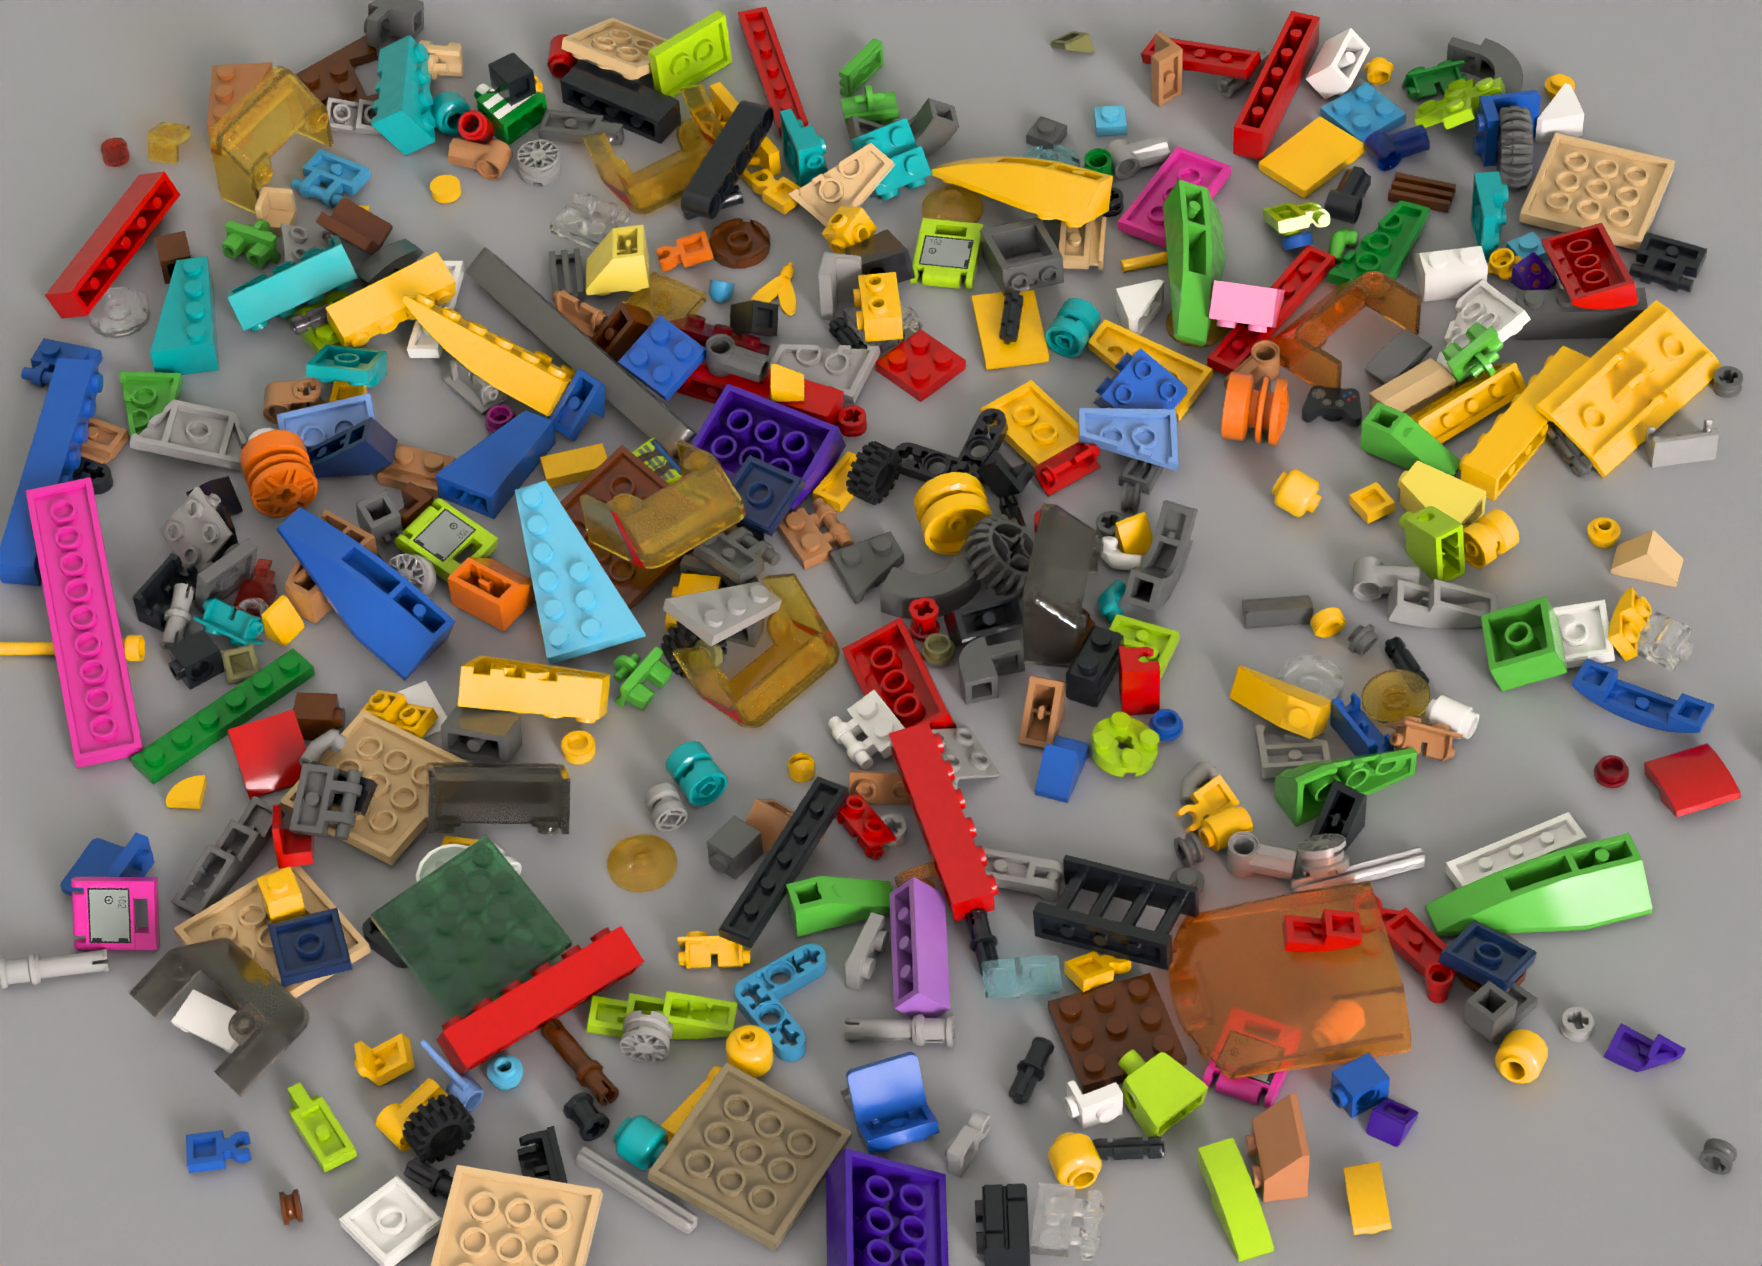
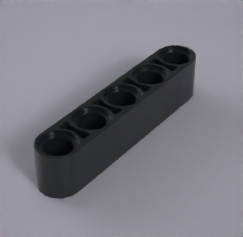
M742 100L737 105L685 188L681 198L682 212L708 219H714L769 132L774 118L772 107Z

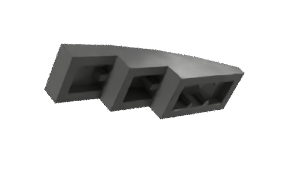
M253 796L238 822L231 819L215 846L207 844L171 901L172 904L196 915L222 899L248 869L273 835V805ZM282 810V816L284 818L286 814Z

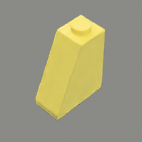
M1418 460L1409 471L1405 470L1399 478L1397 487L1400 489L1399 504L1407 512L1412 511L1416 513L1428 506H1434L1463 525V529L1473 522L1477 523V520L1485 514L1486 491Z

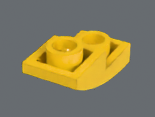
M1633 587L1626 589L1612 615L1608 630V639L1625 661L1638 656L1640 635L1650 630V615H1652V609L1647 599L1643 596L1639 597Z
M377 690L362 708V710L421 739L438 719L434 708L408 704L403 694Z
M1380 1161L1344 1167L1354 1235L1374 1234L1382 1230L1392 1229Z

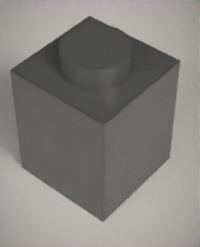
M735 815L707 841L710 865L717 872L725 873L735 880L763 854L761 832Z

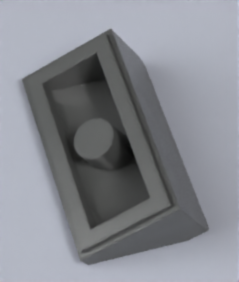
M1309 595L1242 600L1246 628L1310 624V620L1313 617L1314 609Z

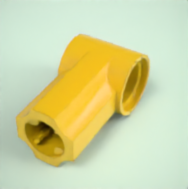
M428 1078L401 1104L393 1103L385 1107L376 1119V1128L399 1150L407 1151L411 1147L405 1140L402 1130H405V1121H411L408 1116L411 1112L417 1113L419 1111L417 1106L421 1103L426 1106L428 1099L434 1097L437 1100L441 1094H445L446 1097L448 1095L433 1079Z

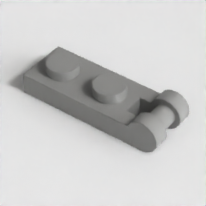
M983 847L988 866H984L987 875L993 874L997 887L1037 894L1047 901L1058 899L1061 889L1058 883L1064 878L1063 863L1056 860ZM1036 874L1043 875L1046 878L1044 879L1036 877Z

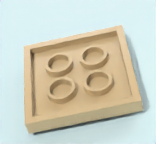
M612 17L564 37L561 49L572 53V56L577 59H587L597 63V66L601 69L614 70L621 73L622 77L626 79L637 80L646 74L652 73L648 51L667 39Z

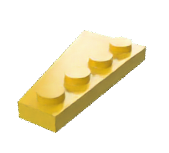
M1106 319L1088 340L1089 350L1117 372L1119 370L1115 368V365L1126 352L1132 355L1141 348L1187 387V394L1175 407L1178 422L1213 377L1212 368Z

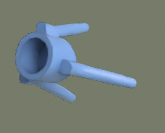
M421 1040L420 1045L451 1078L446 1086V1092L457 1097L468 1112L473 1111L483 1099V1088L474 1081L468 1072L459 1075L426 1040ZM412 1085V1091L414 1092L419 1086Z

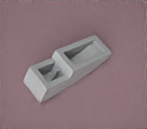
M1397 579L1388 594L1387 621L1427 628L1456 629L1482 627L1481 615L1497 611V595L1436 579L1433 580L1430 587Z

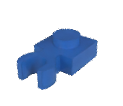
M223 1130L186 1135L187 1168L189 1173L226 1169V1160L228 1159L239 1163L250 1161V1149H238L242 1145L251 1144L249 1132H236L226 1139Z

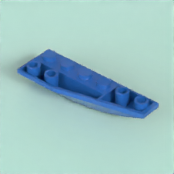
M301 507L278 526L277 531L354 638L404 681L449 638L456 621L404 576L345 533Z

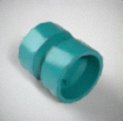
M1069 298L1064 302L1056 318L1053 319L1045 333L1046 343L1055 353L1063 357L1073 358L1079 356L1100 323L1099 312L1090 302L1084 299Z
M686 742L672 751L667 758L665 764L667 772L675 783L680 786V790L692 805L698 807L708 805L718 799L726 790L728 784L726 775L716 762L713 761L712 756L701 742Z

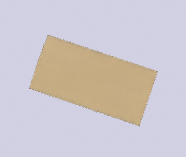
M1429 358L1370 392V409L1372 410L1376 403L1380 402L1409 416L1455 388L1457 380L1444 366Z

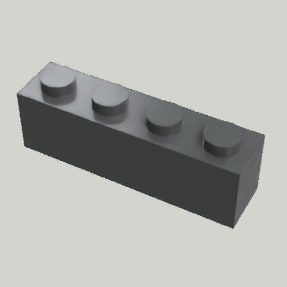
M1635 288L1638 300L1637 305L1604 310L1573 306L1565 289L1516 290L1515 303L1524 309L1531 319L1516 334V340L1614 338L1648 308L1645 288Z

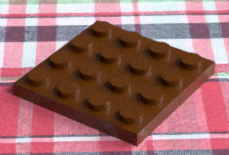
M623 445L560 502L630 610L681 563L685 554L689 555L694 551V544L716 530L714 521ZM609 511L617 514L645 568L629 562L631 556Z

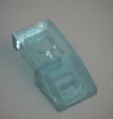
M1058 955L1005 958L981 963L985 998H1019L1023 994H1057L1062 991Z

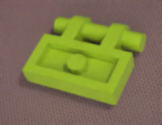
M1291 202L1262 209L1264 221L1284 236L1299 234L1301 229L1310 227L1309 224L1312 223L1317 227H1326L1330 224L1329 213L1316 202H1306L1297 205Z

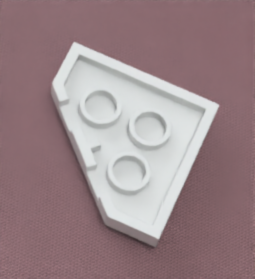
M1482 279L1458 299L1455 307L1458 312L1456 320L1450 321L1444 340L1447 342V346L1450 343L1456 342L1464 349L1471 343L1465 334L1467 329L1478 322L1487 329L1492 326L1498 332V337L1503 343L1510 336L1517 334L1523 325L1531 319L1524 309ZM1439 352L1437 362L1444 366L1452 375L1443 353Z

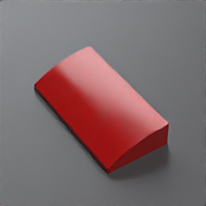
M1603 223L1541 240L1542 246L1573 306L1604 310L1638 304L1635 283Z
M901 617L842 648L864 696L875 690L904 728L924 722H929L931 729L957 728L909 629Z

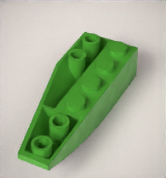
M1178 180L1163 204L1174 338L1204 346L1212 320L1209 318L1214 280L1221 281L1226 263L1222 217L1206 187Z
M1629 833L1562 849L1524 861L1460 887L1425 905V911L1437 937L1459 936L1473 921H1477L1504 934L1587 930L1650 914L1653 910L1643 860Z

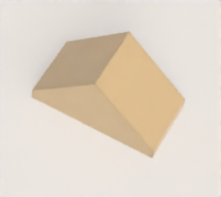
M1651 530L1617 545L1610 574L1677 587L1684 559L1657 532Z

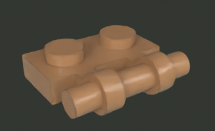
M817 498L812 503V507L816 511L815 513L809 515L804 507L787 513L776 529L804 570L830 560V552L833 551L832 547L840 545L841 548L854 544L850 538V530L844 523L838 521L835 509L832 505L826 504L822 498ZM827 526L829 532L822 534L819 528Z

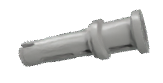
M107 948L40 958L39 954L30 953L26 958L11 960L0 957L1 987L6 989L10 984L24 982L38 985L42 982V978L110 971L109 960H107Z
M917 1014L913 1019H860L846 1017L844 1038L845 1041H913V1044L917 1046H924L925 1043H946L947 1047H954L955 1016L925 1018L924 1014Z

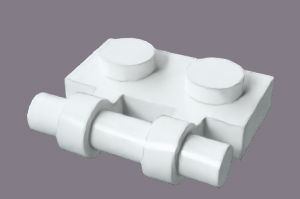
M875 690L847 709L853 718L849 722H843L838 716L832 717L829 720L828 725L832 729L834 739L837 743L843 744L846 747L847 755L851 761L859 764L864 770L869 769L873 765V760L870 756L879 751L884 759L892 754L889 733L905 729ZM862 732L868 737L863 742L855 738Z

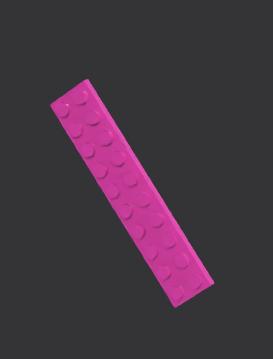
M91 477L27 490L26 496L76 768L134 756L143 750V744Z

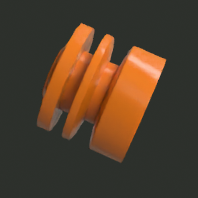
M1231 372L1223 408L1222 438L1244 441L1248 429L1254 428L1255 443L1262 444L1265 430H1269L1268 445L1278 446L1280 436L1286 427L1289 410L1287 379L1278 378L1275 391L1271 392V377L1265 376L1261 389L1255 390L1253 374Z
M287 430L264 432L249 440L242 448L239 457L240 466L253 506L260 513L270 517L289 516L299 507L307 508L316 498L319 489L317 479L310 463L305 443L297 434Z

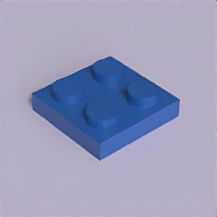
M659 315L618 362L623 369L664 400L668 401L706 359V348Z

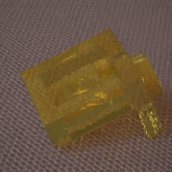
M161 122L148 131V159L150 161L176 164L179 161V145L190 137V125Z

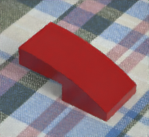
M1324 909L1321 919L1285 915L1282 923L1284 951L1326 952L1361 945L1362 942L1360 913Z

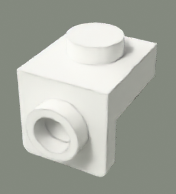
M1074 1080L1067 1082V1097L1063 1098L1064 1106L1069 1117H1076L1082 1129L1099 1123H1108L1123 1114V1093L1116 1082L1082 1095Z

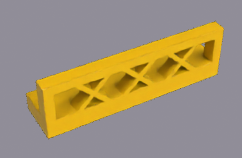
M720 81L709 86L711 102L690 110V117L703 132V128H705L717 137L719 130L724 128L739 104ZM712 112L718 115L717 120L703 118V116ZM767 136L748 164L761 166L763 169L751 174L747 170V166L741 175L749 187L751 186L752 178L763 181L762 171L764 169L771 171L774 176L781 173L779 150Z
M1516 362L1493 364L1492 366L1496 373L1491 377L1483 371L1477 377L1468 379L1409 416L1442 444L1510 403L1516 394H1521L1527 387Z

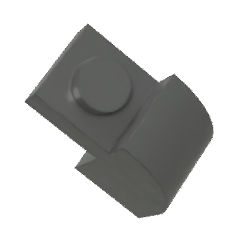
M375 0L368 4V17L364 23V32L367 34V46L378 48L389 36L404 38L410 35L414 39L424 29L423 1Z
M386 490L356 503L359 527L375 536L379 558L388 563L391 558L398 554H406L395 545V538L403 534L401 515Z
M985 636L971 641L963 648L959 657L960 689L966 705L999 698L998 677L1025 671L1024 647L1021 639L988 646Z
M1488 981L1466 1000L1463 1020L1465 1024L1494 1045H1500L1504 1037L1537 1007L1538 998L1515 982L1504 992Z

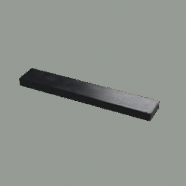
M817 776L720 926L719 937L750 949L753 947L786 895V884L795 881L848 798V787Z

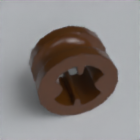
M294 1189L289 1195L285 1194L284 1191L279 1192L284 1225H289L293 1219L299 1223L303 1222L299 1190Z

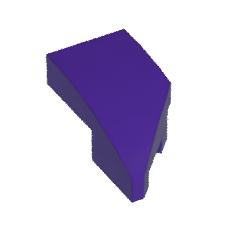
M1621 1023L1603 1057L1627 1069L1640 1072L1681 1058L1686 1048L1660 1034L1653 1041Z

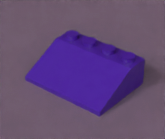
M727 383L684 455L681 464L724 482L711 455L713 454L731 482L747 457L751 455L804 479L806 485L790 508L794 510L833 469L846 444L839 427Z
M845 1148L826 1171L827 1266H949L946 1174Z

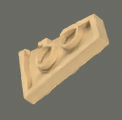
M870 143L839 162V165L824 174L821 173L813 178L810 183L800 189H795L788 195L826 227L829 219L837 212L840 206L860 207L896 164Z

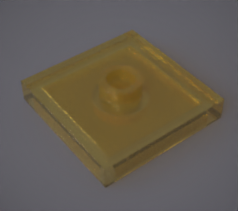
M653 271L649 276V288H643L640 291L634 292L626 302L648 310L654 320L661 315L668 321L687 317L688 314H695L706 302V293Z

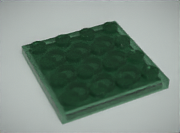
M487 835L371 914L373 923L449 1019L460 1015L462 1019L474 1013L471 1008L488 997L492 1001L503 995L502 990L518 979L522 982L532 975L531 973L535 969L552 961L572 947V940Z

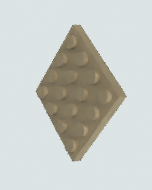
M726 1062L649 1170L648 1180L771 1250L776 1251L825 1179L827 1169L850 1142L852 1132Z

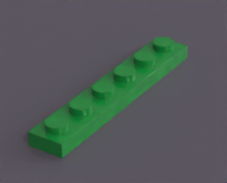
M292 648L132 756L133 766L154 785L228 735L227 730L241 726L315 675L314 667Z

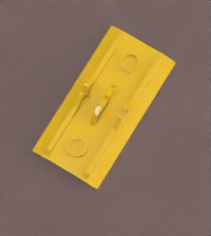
M1656 300L1536 405L1535 409L1548 420L1554 422L1593 463V467L1604 478L1644 442L1648 427H1655V431L1712 381L1715 371L1722 366L1715 355L1674 313Z

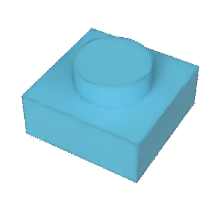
M1124 105L1094 107L1096 136L1127 135Z
M1534 232L1508 241L1506 244V248L1512 250L1514 256H1520L1522 259L1534 252L1543 262L1549 260L1540 238Z

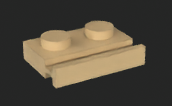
M1102 217V220H1091L1082 227H1069L1064 224V221H1061L1059 251L1063 256V268L1089 269V266H1098V270H1103L1107 217Z

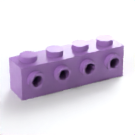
M913 877L889 893L894 1009L911 1018L917 1016V1014H924L925 1018H938L951 1009L945 894Z

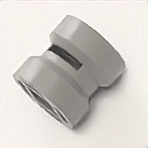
M661 783L649 789L644 800L648 810L653 813L652 820L655 827L663 832H670L681 827L687 821L688 813L684 804L679 802L680 795L677 788L670 783Z

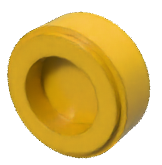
M440 175L434 178L430 183L433 200L439 203H451L457 200L461 195L459 179L453 175Z
M1331 607L1316 613L1311 618L1310 625L1317 637L1327 638L1338 634L1346 625V620L1339 608Z
M586 731L570 732L561 741L563 758L571 764L587 763L596 754L594 737Z

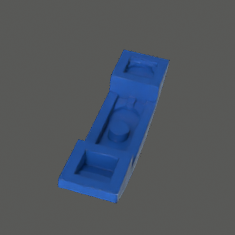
M1589 659L1585 660L1572 681V686L1578 692L1600 707L1634 723L1658 730L1676 733H1700L1714 710V704L1684 693L1680 695L1678 700L1619 680L1617 669Z

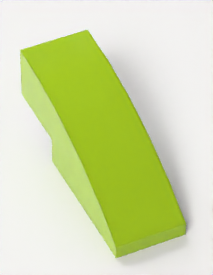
M1234 1138L1199 1147L1198 1167L1210 1190L1211 1204L1238 1262L1273 1252L1274 1245L1260 1202Z

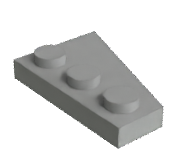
M780 344L770 362L769 369H771V364H777L802 373L806 380L844 391V401L855 403L881 352L879 346H868L867 349H851V345H839L838 348H820L818 345Z
M752 582L665 599L663 610L708 645L713 646L778 611L782 599L761 583Z

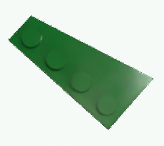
M1400 200L1378 222V228L1371 234L1367 233L1361 239V245L1354 252L1350 250L1343 257V263L1338 268L1333 267L1328 272L1327 282L1387 299L1430 217V208Z

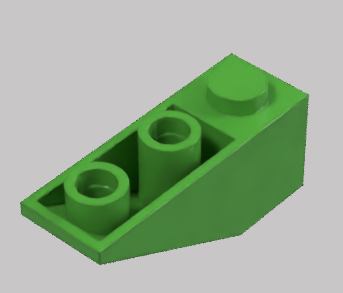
M1377 402L1362 421L1360 449L1408 470L1418 460L1453 477L1458 472L1461 460L1406 413Z
M817 876L786 884L788 911L797 937L867 920L871 912L879 915L890 914L889 893L893 891L890 881Z

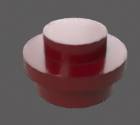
M1608 755L1600 759L1595 765L1594 778L1604 787L1618 788L1628 781L1629 769L1622 758Z

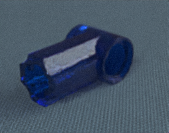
M1419 125L1390 135L1385 131H1376L1366 138L1363 146L1364 150L1381 171H1389L1395 168L1402 158L1429 150L1430 140L1427 130L1423 125Z

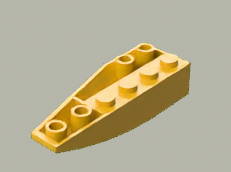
M982 157L946 162L931 169L932 176L942 179L944 183L955 184L1024 211L1035 213L1039 219H1058L1064 221V224L1069 227H1082L1085 223L1095 220L1109 211L1113 176L1057 161L1030 157Z
M418 293L417 296L404 295L402 302L427 332L468 370L496 389L546 416H551L576 374V371L569 366L562 365L559 367L551 363L553 358L541 351L535 350V353L504 337L488 331L481 324L462 318L461 314L448 307L441 308L435 305V300L425 294Z

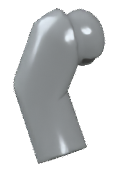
M330 729L311 741L300 757L299 764L302 766L303 763L311 764L312 761L318 762L328 747L336 753L340 752L347 743V738L339 734V730Z
M1199 762L1182 779L1180 803L1183 806L1194 805L1195 803L1189 795L1199 789L1203 782L1207 783L1219 774L1218 769L1211 766L1210 762Z

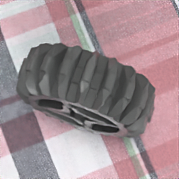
M1502 107L1498 113L1500 125L1496 169L1500 173L1502 184H1507L1509 190L1527 188L1531 182L1533 168V125L1531 113L1527 107Z
M993 513L991 516L980 519L965 537L966 543L963 548L967 554L964 558L971 563L969 570L975 571L978 575L977 580H982L986 584V590L989 588L994 589L997 596L1016 594L1017 599L1020 600L1022 597L1033 594L1044 582V579L1047 577L1046 570L1049 568L1045 561L1047 554L1041 551L1043 544L1035 540V534H1030L1026 530V524L1019 525L1015 517L1009 520L1005 514L998 516Z

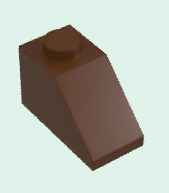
M621 301L591 340L618 363L655 320L648 310Z

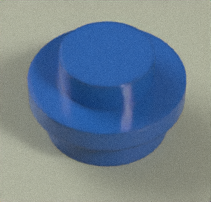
M1161 709L1150 719L1149 728L1158 733L1160 741H1172L1182 734L1183 721L1175 711Z

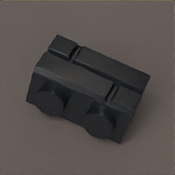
M1016 594L954 610L944 615L949 638L955 647L968 644L979 637L985 636L986 639L1025 626Z
M1096 625L1092 626L1087 639L1084 640L1066 672V697L1069 700L1091 707H1098L1119 669V646H1124V636L1121 633Z
M1024 1183L1007 1184L1006 1186L1002 1184L984 1185L982 1187V1200H975L976 1223H983L984 1231L976 1232L977 1255L984 1254L985 1266H1030L1027 1185Z

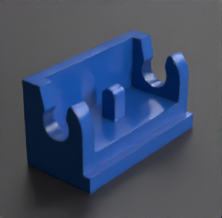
M1353 692L1351 694V702L1346 707L1340 697L1331 700L1330 725L1355 756L1394 750V746L1390 744V735L1386 734L1384 737L1361 710V700L1356 693Z

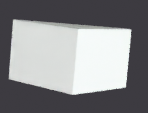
M1565 83L1538 117L1535 142L1540 144L1551 142L1555 132L1573 137L1582 136L1584 112L1571 85Z
M1160 279L1116 288V312L1123 328L1141 335L1164 305V281Z

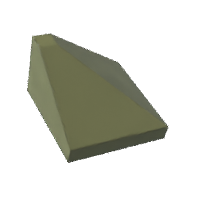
M1072 31L1050 43L1052 48L1084 53L1095 52L1090 36L1085 32Z
M254 644L221 651L228 684L244 681L260 671Z

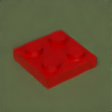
M919 329L875 363L878 373L920 402L966 369L964 358L922 329Z

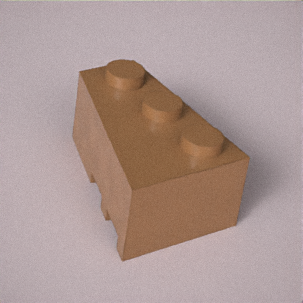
M272 62L212 66L207 130L212 153L242 152L256 128L258 116L260 113L263 114L267 108L266 102L269 96L274 95L277 90Z
M324 509L321 515L322 520L345 533L378 556L374 535ZM297 560L285 582L287 598L299 616L316 624L333 607L299 560Z

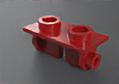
M1078 442L1035 466L1036 473L1034 476L1047 497L1099 469L1101 466L1097 462V456L1100 455V450L1094 443L1090 445Z
M859 793L849 795L836 815V821L842 824L852 837L858 836L857 843L864 850V854L868 858L880 859L885 852L883 849L884 844L896 841L897 839Z

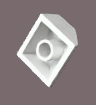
M1482 246L1411 254V261L1423 302L1461 298L1482 279L1487 282L1488 266Z

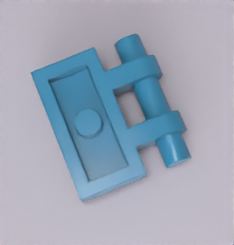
M319 149L302 167L306 178L304 180L297 177L294 178L291 187L299 191L300 195L309 199L312 197L322 200L324 205L333 208L337 206L341 198L348 199L341 195L343 192L354 196L371 178L370 168ZM323 183L325 185H328L329 187L325 189L320 187L319 185Z

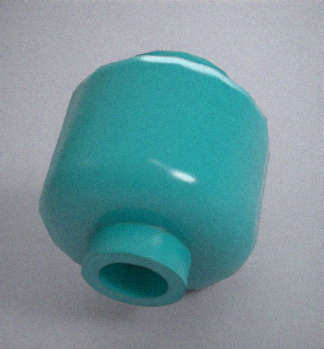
M453 91L442 92L433 99L434 104L431 105L436 127L443 134L458 135L460 134L458 131V121L465 112L471 109L464 97L459 93Z
M638 1115L634 1118L627 1117L619 1125L613 1137V1141L616 1143V1153L620 1158L639 1170L649 1169L666 1148L668 1132L665 1128L644 1115Z

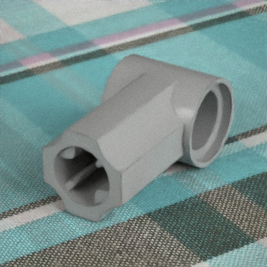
M1164 135L1130 144L1125 139H1116L1105 148L1111 154L1114 174L1122 180L1136 175L1141 167L1164 162L1170 156L1167 140Z
M1361 557L1353 565V594L1362 601H1374L1379 599L1382 594H1389L1397 579L1419 584L1420 567L1383 565L1375 557Z
M1240 831L1234 833L1228 840L1226 867L1232 875L1241 878L1257 873L1292 880L1298 852L1296 849L1259 842L1254 834Z

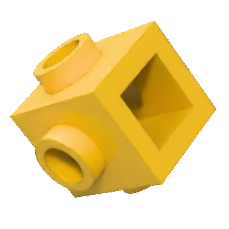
M840 206L837 212L829 219L828 225L821 234L829 243V248L834 253L846 254L847 248L873 236L878 228L862 207Z

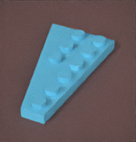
M547 481L516 489L515 495L546 656L549 663H558L646 637L643 629Z

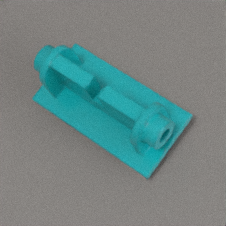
M217 597L205 600L203 604L204 616L193 617V620L204 625L203 629L206 632L219 636L224 634L230 637V643L238 647L249 644H264L263 640L256 638L264 629V624L261 623L260 618L237 609L235 617L232 619L235 606Z

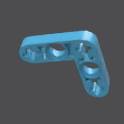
M814 943L802 945L746 976L734 988L737 1008L751 1025L762 1027L769 1033L772 1039L773 1052L778 1058L787 1062L799 1060L804 1056L806 1052V1037L802 1028L779 1000L825 974L827 970L826 952L820 945ZM806 959H809V960L812 961V962H814V961L817 960V963L812 964V963L809 962V961H808V962H805V960H806ZM778 973H785L791 977L783 984H777L771 980ZM749 992L751 995L757 994V1002L759 1005L756 1007V1002L754 1001V999L749 995L745 996V993ZM766 1014H776L780 1017L779 1021L772 1025H767L760 1021ZM785 1032V1037L787 1038V1040L790 1043L796 1042V1045L791 1046L789 1043L784 1044L782 1033Z

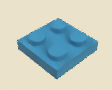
M1368 82L1361 84L1320 108V116L1366 145L1406 123V113Z

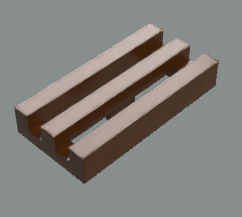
M1396 172L1391 189L1388 192V201L1399 202L1402 200L1448 213L1456 193V184Z

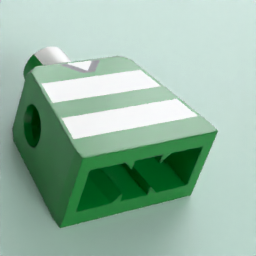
M486 84L479 85L474 93V97L477 99L478 111L493 123L494 136L507 145L512 144L540 124L547 110L546 97L536 91V94L513 106Z

